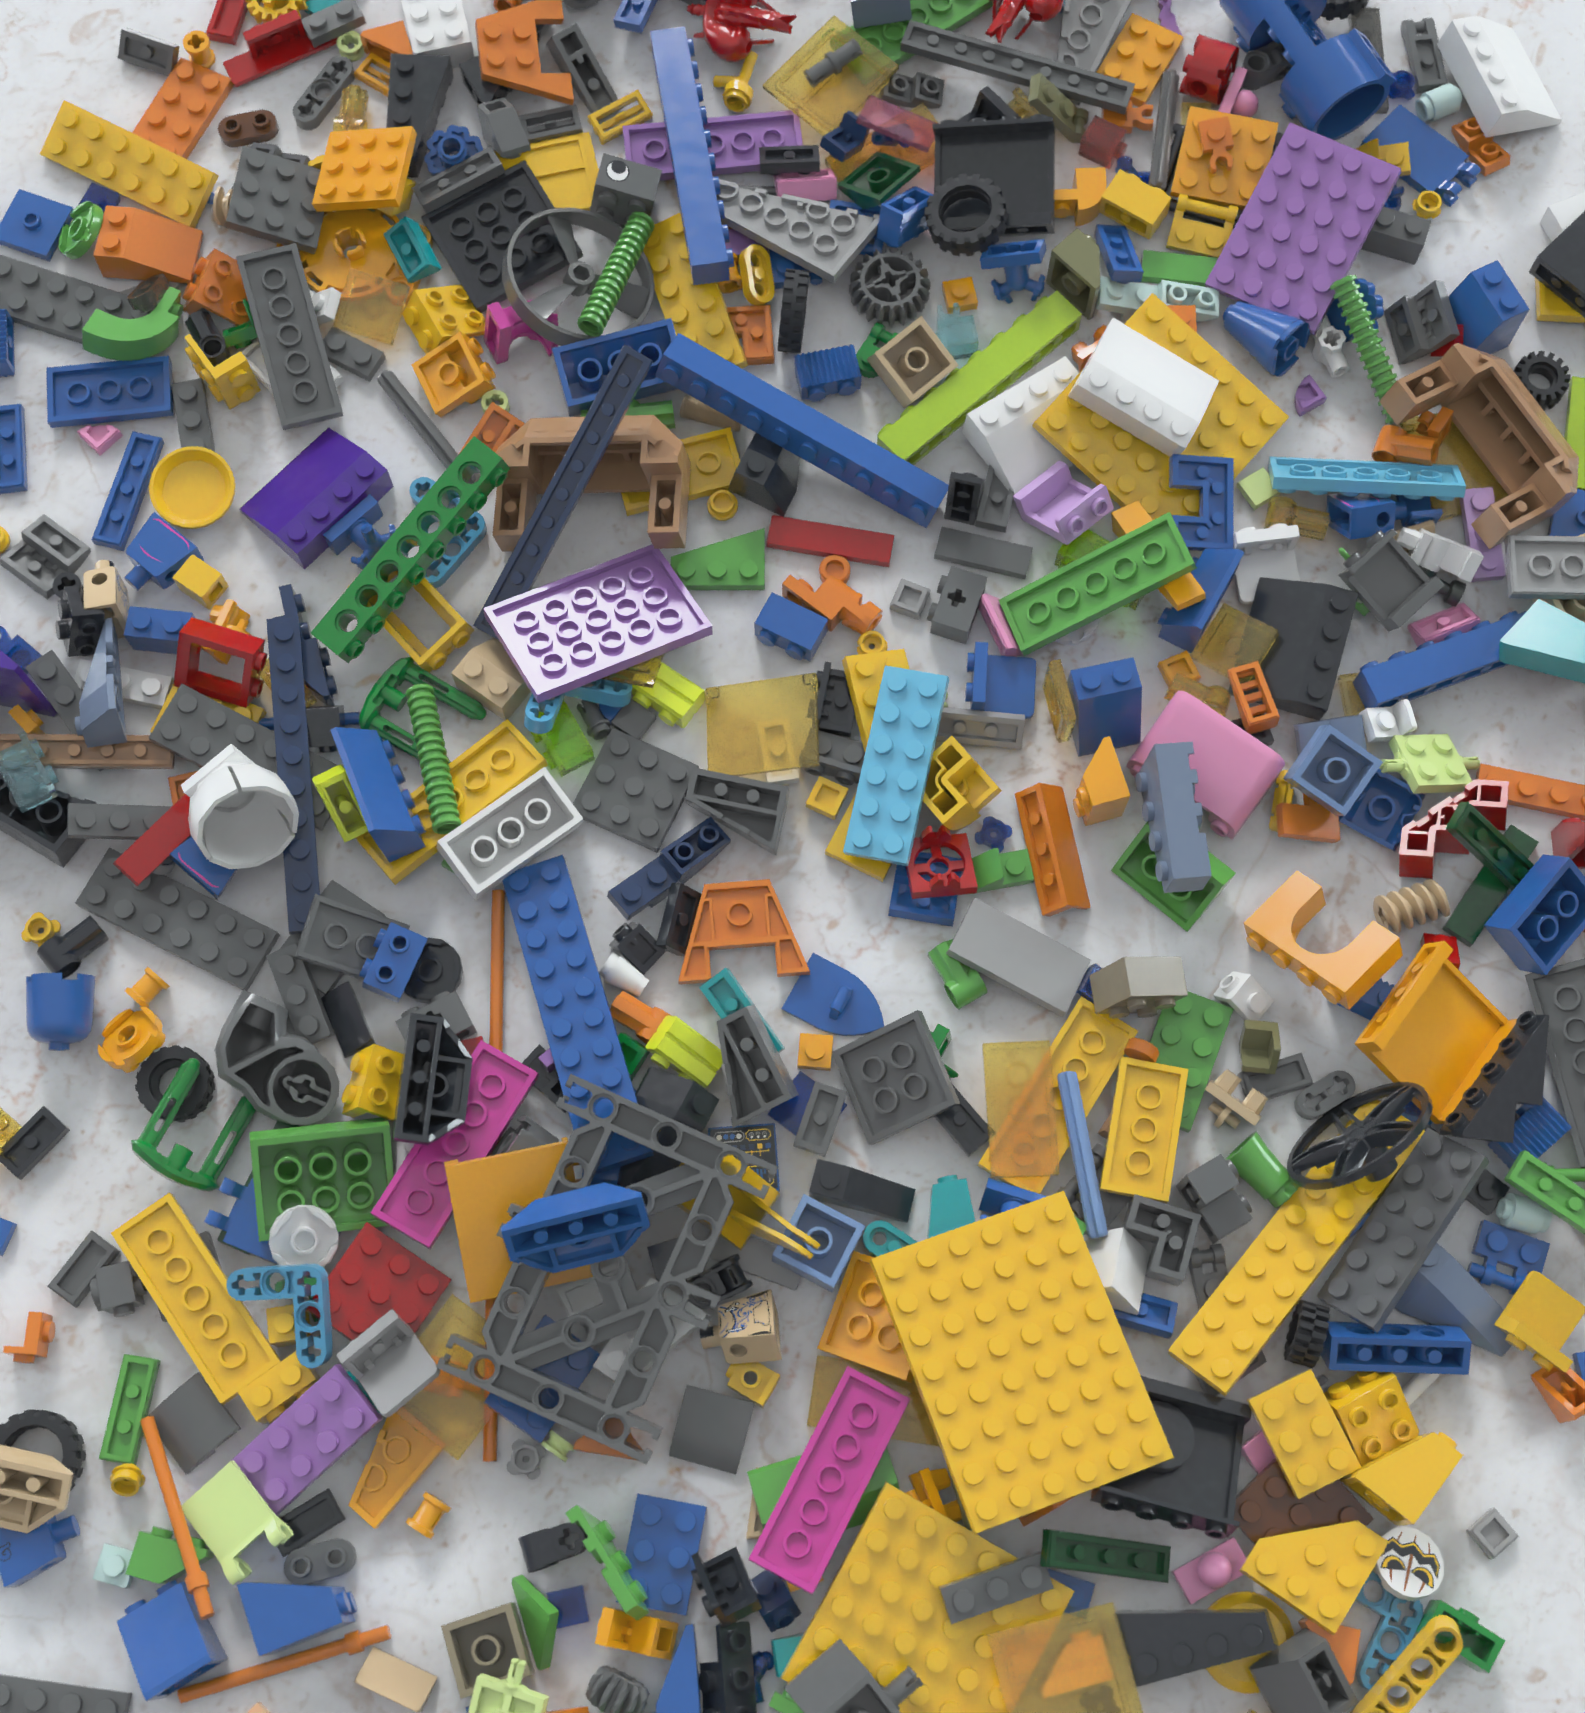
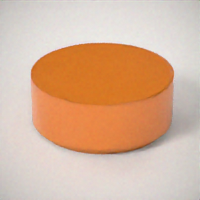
M830 555L824 558L819 566L821 581L824 582L829 576H832L846 584L850 578L849 562L840 555Z
M1140 1038L1129 1039L1124 1049V1053L1129 1058L1156 1063L1160 1054L1156 1046Z

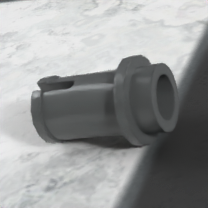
M582 700L581 703L584 706L582 707L578 703L576 708L588 727L586 730L588 736L593 737L594 740H600L609 735L611 731L610 721L604 719L597 704Z

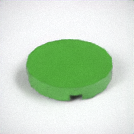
M90 201L79 204L71 213L70 217L73 218L71 224H65L61 230L59 250L66 257L73 260L82 257L89 250L103 222L101 207Z

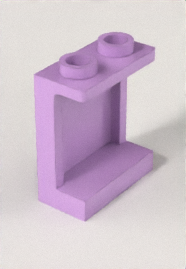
M1060 460L1013 496L1023 521L1066 545L1114 509L1105 485L1099 484L1094 489H1091L1072 479L1067 464Z

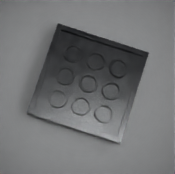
M523 160L505 170V173L421 216V219L459 283L465 289L475 309L482 313L487 310V305L495 302L500 303L508 299L502 281V263L515 231L531 216L545 210L554 209L555 207L526 161ZM551 225L531 230L520 238L513 247L512 271L520 291L569 265ZM575 241L577 256L580 259L583 257V253Z

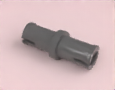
M852 38L833 53L829 51L824 54V59L804 71L809 84L815 88L831 75L841 73L844 66L863 55L861 47Z

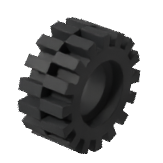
M1539 351L1537 356L1535 352H1531L1527 357L1521 358L1514 372L1543 411H1545L1547 407L1551 409L1556 403H1559L1570 385L1571 374H1567L1569 371L1567 365L1561 367L1564 360L1561 358L1557 361L1553 360L1555 354L1550 352L1548 357H1545V351ZM1540 374L1550 382V388L1540 389L1535 387L1529 381V375Z
M1302 1299L1297 1303L1292 1314V1321L1289 1324V1332L1286 1335L1284 1360L1312 1369L1316 1366L1320 1359V1352L1324 1348L1323 1343L1327 1337L1326 1331L1329 1328L1330 1309L1328 1307Z

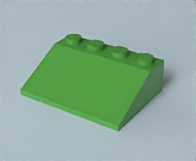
M380 1117L249 1132L259 1242L269 1241L270 1229L276 1218L286 1209L298 1205H314L326 1211L335 1221L338 1232L362 1229L366 1222L374 1227L389 1226L371 1214V1211L394 1177L388 1119Z

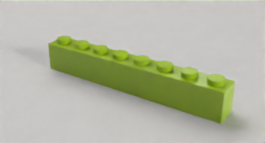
M1058 290L1049 297L1043 296L1035 304L1031 312L1017 317L1009 330L995 335L990 345L983 351L977 350L968 359L967 364L960 370L955 368L948 374L944 383L939 387L934 386L930 388L923 396L922 401L915 406H908L902 412L900 419L893 424H886L877 435V445L915 465L965 423L969 412L1000 395L1078 331L1082 313Z

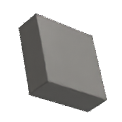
M901 578L889 609L919 620L931 589Z
M1491 1508L1466 1530L1489 1559L1497 1557L1519 1537L1496 1508Z

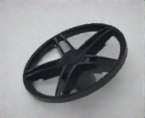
M1396 1082L1369 1089L1349 1098L1320 1117L1298 1139L1287 1160L1289 1175L1298 1186L1309 1190L1331 1189L1349 1184L1363 1177H1366L1370 1182L1380 1181L1388 1177L1397 1168L1398 1162L1395 1158L1417 1139L1429 1122L1433 1110L1430 1096L1418 1084ZM1387 1097L1362 1121L1350 1113L1364 1104ZM1414 1097L1421 1102V1114L1416 1122L1395 1121L1406 1111L1404 1107ZM1346 1116L1352 1124L1345 1128L1339 1118ZM1332 1123L1335 1124L1340 1135L1327 1139L1308 1149L1311 1143ZM1336 1161L1332 1178L1311 1180L1301 1174V1172L1314 1166L1318 1169Z

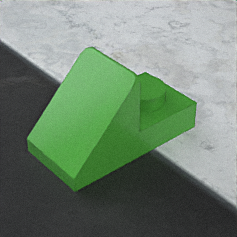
M993 848L972 858L978 886L977 893L1034 882L1028 849L999 854L998 848Z

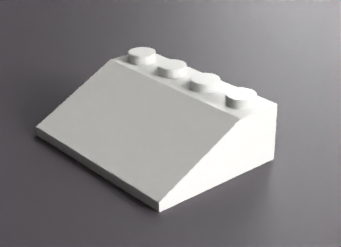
M1479 16L1454 19L1450 22L1438 41L1437 46L1486 138L1561 123L1562 119L1513 28Z
M1112 318L1068 397L1170 457L1172 454H1181L1186 449L1201 422L1219 380L1115 318Z
M1066 356L974 409L966 416L962 434L988 467L989 464L993 467L994 474L1008 491L1010 488L1014 492V495L1059 460L1066 463L1069 470L1075 467L1067 457L1032 427L1033 423L1079 374Z

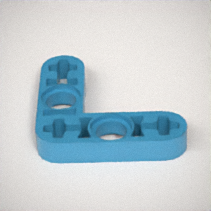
M420 477L411 483L409 492L415 505L425 496L422 495L420 497L418 491L420 489L426 491L428 488L430 490L435 484L434 480L428 477ZM454 498L449 504L457 506L460 499ZM474 512L467 520V524L469 523L470 525H474L477 522V531L471 529L467 533V527H465L463 532L459 534L460 536H454L447 544H458L461 547L459 554L452 557L444 553L440 558L443 561L440 565L439 561L436 560L427 568V570L430 569L432 571L437 568L439 574L437 577L434 575L428 577L427 572L425 578L435 588L441 587L485 537L487 527L484 517L480 513ZM464 536L466 537L467 543H465L462 539Z
M608 675L591 682L594 685L592 687L581 686L555 696L553 700H545L538 703L531 693L525 708L524 726L530 732L537 734L549 732L553 728L565 696L612 707H624L631 701L632 684L626 678ZM539 711L544 713L541 718H538Z
M318 1264L246 1267L236 1270L229 1275L226 1287L230 1296L235 1300L253 1301L293 1298L296 1354L299 1362L306 1368H316L330 1360L333 1344L329 1279L326 1270ZM273 1273L281 1274L285 1280V1287L281 1292H276L270 1286V1278ZM310 1274L311 1277L316 1278L317 1284L310 1286V1284L304 1283V1277ZM239 1280L260 1281L259 1286L245 1289L244 1287H239ZM311 1295V1297L318 1295V1299H312L306 1302L304 1300V1297ZM309 1306H314L320 1313V1321L317 1325H311L305 1319V1311ZM318 1330L321 1331V1334L315 1337L314 1335L307 1337L306 1332L312 1333ZM315 1346V1348L321 1349V1355L315 1357L314 1354H309L308 1348Z
M1373 1571L1355 1599L1356 1602L1381 1615L1356 1670V1678L1359 1685L1367 1691L1376 1683L1374 1681L1370 1685V1677L1365 1674L1367 1668L1375 1669L1380 1660L1372 1657L1374 1651L1380 1657L1390 1659L1391 1666L1410 1644L1423 1616V1606L1420 1600L1409 1601V1609L1413 1611L1412 1617L1405 1616L1400 1623V1626L1407 1628L1406 1632L1404 1633L1401 1629L1388 1625L1389 1620L1398 1622L1401 1611L1397 1609L1398 1603L1405 1604L1408 1600L1399 1599L1386 1591L1381 1585L1382 1581L1378 1574H1375ZM1372 1580L1380 1584L1382 1588V1596L1376 1602L1366 1599L1363 1591L1365 1584ZM1386 1632H1393L1399 1640L1398 1649L1393 1653H1386L1381 1647L1380 1640ZM1382 1663L1378 1674L1382 1676L1390 1666Z

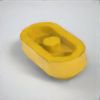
M752 244L741 251L739 267L744 296L750 304L757 306L771 301L775 294L768 252L761 245Z

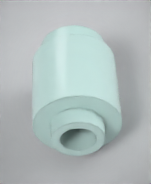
M1447 83L1423 93L1415 101V110L1419 119L1423 122H1433L1459 111L1460 104L1462 103L1461 91L1453 84Z
M1508 1193L1497 1204L1496 1215L1502 1226L1531 1234L1544 1233L1550 1226L1552 1212L1529 1197Z

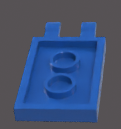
M1401 104L1361 143L1363 145L1378 138L1379 146L1408 142L1411 175L1399 176V178L1420 194L1424 191L1436 192L1441 197L1442 202L1450 207L1458 200L1459 197L1457 195L1463 189L1458 183L1451 180L1456 177L1465 187L1470 188L1477 181L1476 176L1481 172V168L1477 164L1466 163L1469 157L1468 154Z
M224 1178L219 1190L226 1195L236 1198L235 1204L228 1217L210 1209L204 1222L227 1232L223 1239L224 1243L277 1264L272 1257L269 1241L259 1242L253 1178L248 1187Z

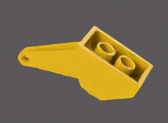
M732 1155L725 1157L721 1164L722 1171L730 1176L737 1174L741 1168V1161ZM747 1166L742 1180L760 1191L764 1184L769 1187L765 1199H761L733 1185H729L734 1204L720 1236L739 1250H742L749 1238L754 1234L811 1260L813 1254L803 1246L761 1224L768 1213L806 1244L817 1250L820 1247L816 1240L791 1225L771 1209L780 1196V1192ZM696 1198L679 1204L677 1207L690 1214ZM699 1220L700 1223L712 1230V1226L707 1220Z

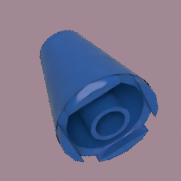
M1241 301L1229 305L1223 314L1224 328L1269 374L1276 375L1277 377L1282 376L1291 369L1299 359L1295 355L1299 346L1305 349L1308 343L1310 325L1303 319Z

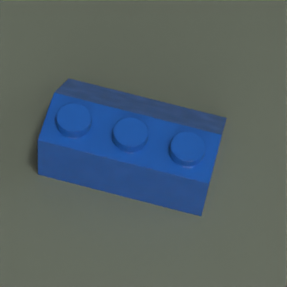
M1205 548L1200 558L1193 557L1197 569L1191 571V574L1204 590L1206 599L1180 611H1177L1174 607L1172 609L1165 607L1157 623L1162 626L1159 638L1185 651L1187 650L1191 654L1193 653L1234 578L1244 551L1240 549Z

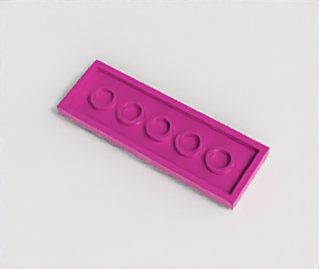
M482 1040L471 1055L473 1060L465 1123L429 1145L414 1144L371 1211L372 1216L430 1250L453 1214L444 1162L458 1159V1162L489 1156L539 1077L538 1072Z
M847 1366L748 1559L750 1562L813 1595L910 1402V1398Z

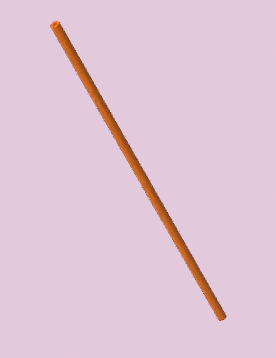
M496 889L492 890L489 1045L503 1052L505 891ZM496 1298L485 1300V1322ZM484 1358V1378H490L494 1374L495 1367L491 1360ZM484 1390V1400L490 1393ZM485 1404L483 1417V1462L497 1461L498 1413Z

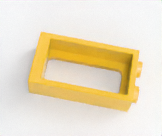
M394 571L389 575L388 582L398 575V571ZM424 577L419 584L412 587L451 629L433 646L427 649L393 611L385 619L383 627L421 668L430 673L432 670L442 667L447 661V656L452 651L464 646L469 641L470 634L475 630ZM378 595L372 596L368 600L367 607L376 604Z

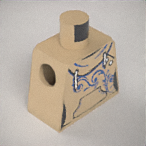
M100 560L95 563L94 570H88L83 574L84 610L103 609L105 619L112 618L118 638H124L130 607L128 591L114 563L110 560ZM111 607L112 612L108 611L106 608Z
M765 1290L721 1304L718 1307V1325L710 1326L707 1330L700 1328V1339L703 1349L721 1346L725 1360L729 1364L782 1360L779 1316L772 1290Z

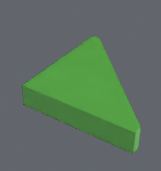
M523 1575L513 1577L511 1581L536 1667L539 1670L549 1668L559 1610Z

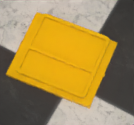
M590 132L529 143L531 150L523 152L521 156L513 159L502 158L494 150L504 170L525 160L555 208H578L590 211L599 171Z

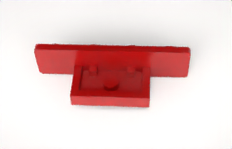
M294 10L243 32L249 51L224 61L223 66L229 78H231L234 87H239L336 45L338 37L314 48L305 33L297 10Z

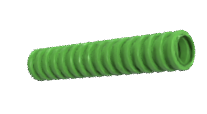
M633 212L629 216V220L626 222L622 234L619 236V240L616 242L615 248H613L612 254L609 256V260L606 262L605 268L602 270V274L599 276L598 282H596L595 288L592 290L588 302L578 318V327L589 336L597 337L603 334L604 328L621 297V293L624 291L628 279L631 277V273L634 271L635 265H637L638 259L651 236V232L654 230V221L643 212Z
M1351 274L1333 282L1330 289L1335 290L1334 299H1338L1340 302L1337 306L1338 308L1342 307L1343 312L1341 316L1347 319L1344 323L1346 326L1349 325L1351 329L1348 333L1354 336L1352 342L1358 346L1355 350L1357 353H1361L1360 362L1364 361L1365 366H1363L1364 371L1368 370L1369 373L1367 379L1372 380L1370 386L1375 388L1374 396L1379 397L1380 400L1396 382L1397 374L1392 373L1391 369L1394 367L1388 363V360H1390L1389 355L1385 356L1384 351H1386V347H1382L1380 344L1383 340L1377 336L1379 330L1373 327L1375 321L1369 317L1372 314L1371 311L1366 310L1368 304L1362 300L1364 294L1358 290L1361 288L1360 284L1355 283L1357 277ZM1385 409L1382 410V415L1386 414L1387 417L1385 423H1394L1393 419L1390 417Z
M416 684L408 688L405 695L408 699L407 705L409 707V715L411 716V724L413 725L412 730L415 734L414 740L418 751V759L420 760L419 765L422 769L421 775L424 778L423 785L427 795L428 810L431 814L430 820L433 823L432 830L438 834H448L462 823L459 819L460 813L455 800L456 794L450 774V766L448 765L449 760L446 756L447 750L439 721L440 716L437 712L438 706L436 705L434 688L429 684Z

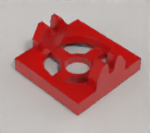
M931 825L921 832L920 837L914 838L909 865L906 866L912 899L977 893L978 886L967 833L951 834L950 830L944 825H941L937 832H933ZM947 847L954 850L962 860L950 861L942 856L941 848ZM924 849H930L931 858L928 862L915 864L919 853ZM934 862H942L947 865L948 871L944 874H936L931 871L930 865ZM958 871H964L960 878L955 873ZM927 874L932 879L929 882L920 875Z

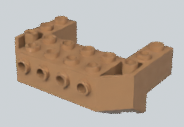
M1456 343L1440 360L1398 379L1379 401L1396 425L1438 405L1454 411L1452 421L1508 494L1507 497L1491 504L1471 524L1489 549L1503 543L1507 535H1517L1553 516L1577 493L1578 455L1505 359Z
M654 415L624 416L583 493L650 492L647 533L654 548H686L691 462L684 444ZM585 417L531 418L498 447L496 454L503 458L511 468L507 472L506 480L496 489L492 536L502 552L513 551L536 509L537 494L545 493Z

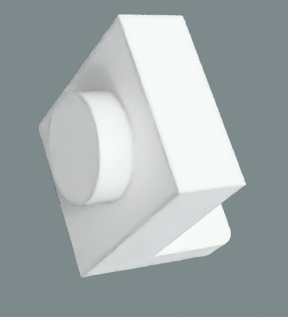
M1234 971L1221 980L1220 987L1214 993V997L1217 1000L1228 1002L1243 1020L1259 1021L1274 1002L1273 998L1252 975Z

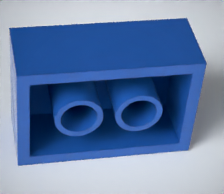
M1543 854L1484 924V927L1519 970L1547 975L1585 929V876L1570 857Z

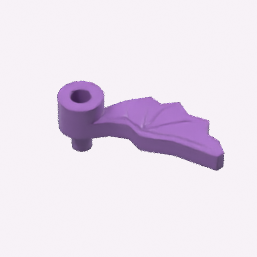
M1159 0L1158 6L1161 11L1158 20L1161 22L1160 26L1182 35L1177 26L1176 17L1170 10L1172 0Z

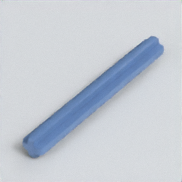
M1065 1071L1057 1075L1087 1235L1089 1238H1100L1106 1236L1108 1230L1076 1072Z

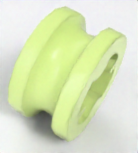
M350 31L338 37L337 46L341 56L348 58L350 61H357L363 57L365 52L358 32ZM354 43L355 48L348 49V44Z
M490 390L482 396L481 406L483 413H485L491 402L500 401L498 406L510 412L508 397L504 392Z
M550 1429L548 1432L549 1439L542 1441L540 1444L566 1462L568 1460L567 1453L574 1451V1446Z

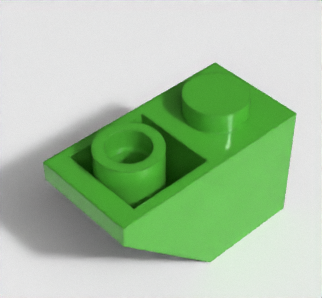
M156 1526L152 1527L151 1532L139 1531L125 1574L158 1584H167L186 1574L177 1541L172 1538L173 1531ZM191 1536L199 1564L201 1565L212 1559L214 1554L209 1548H205L206 1543L204 1540Z

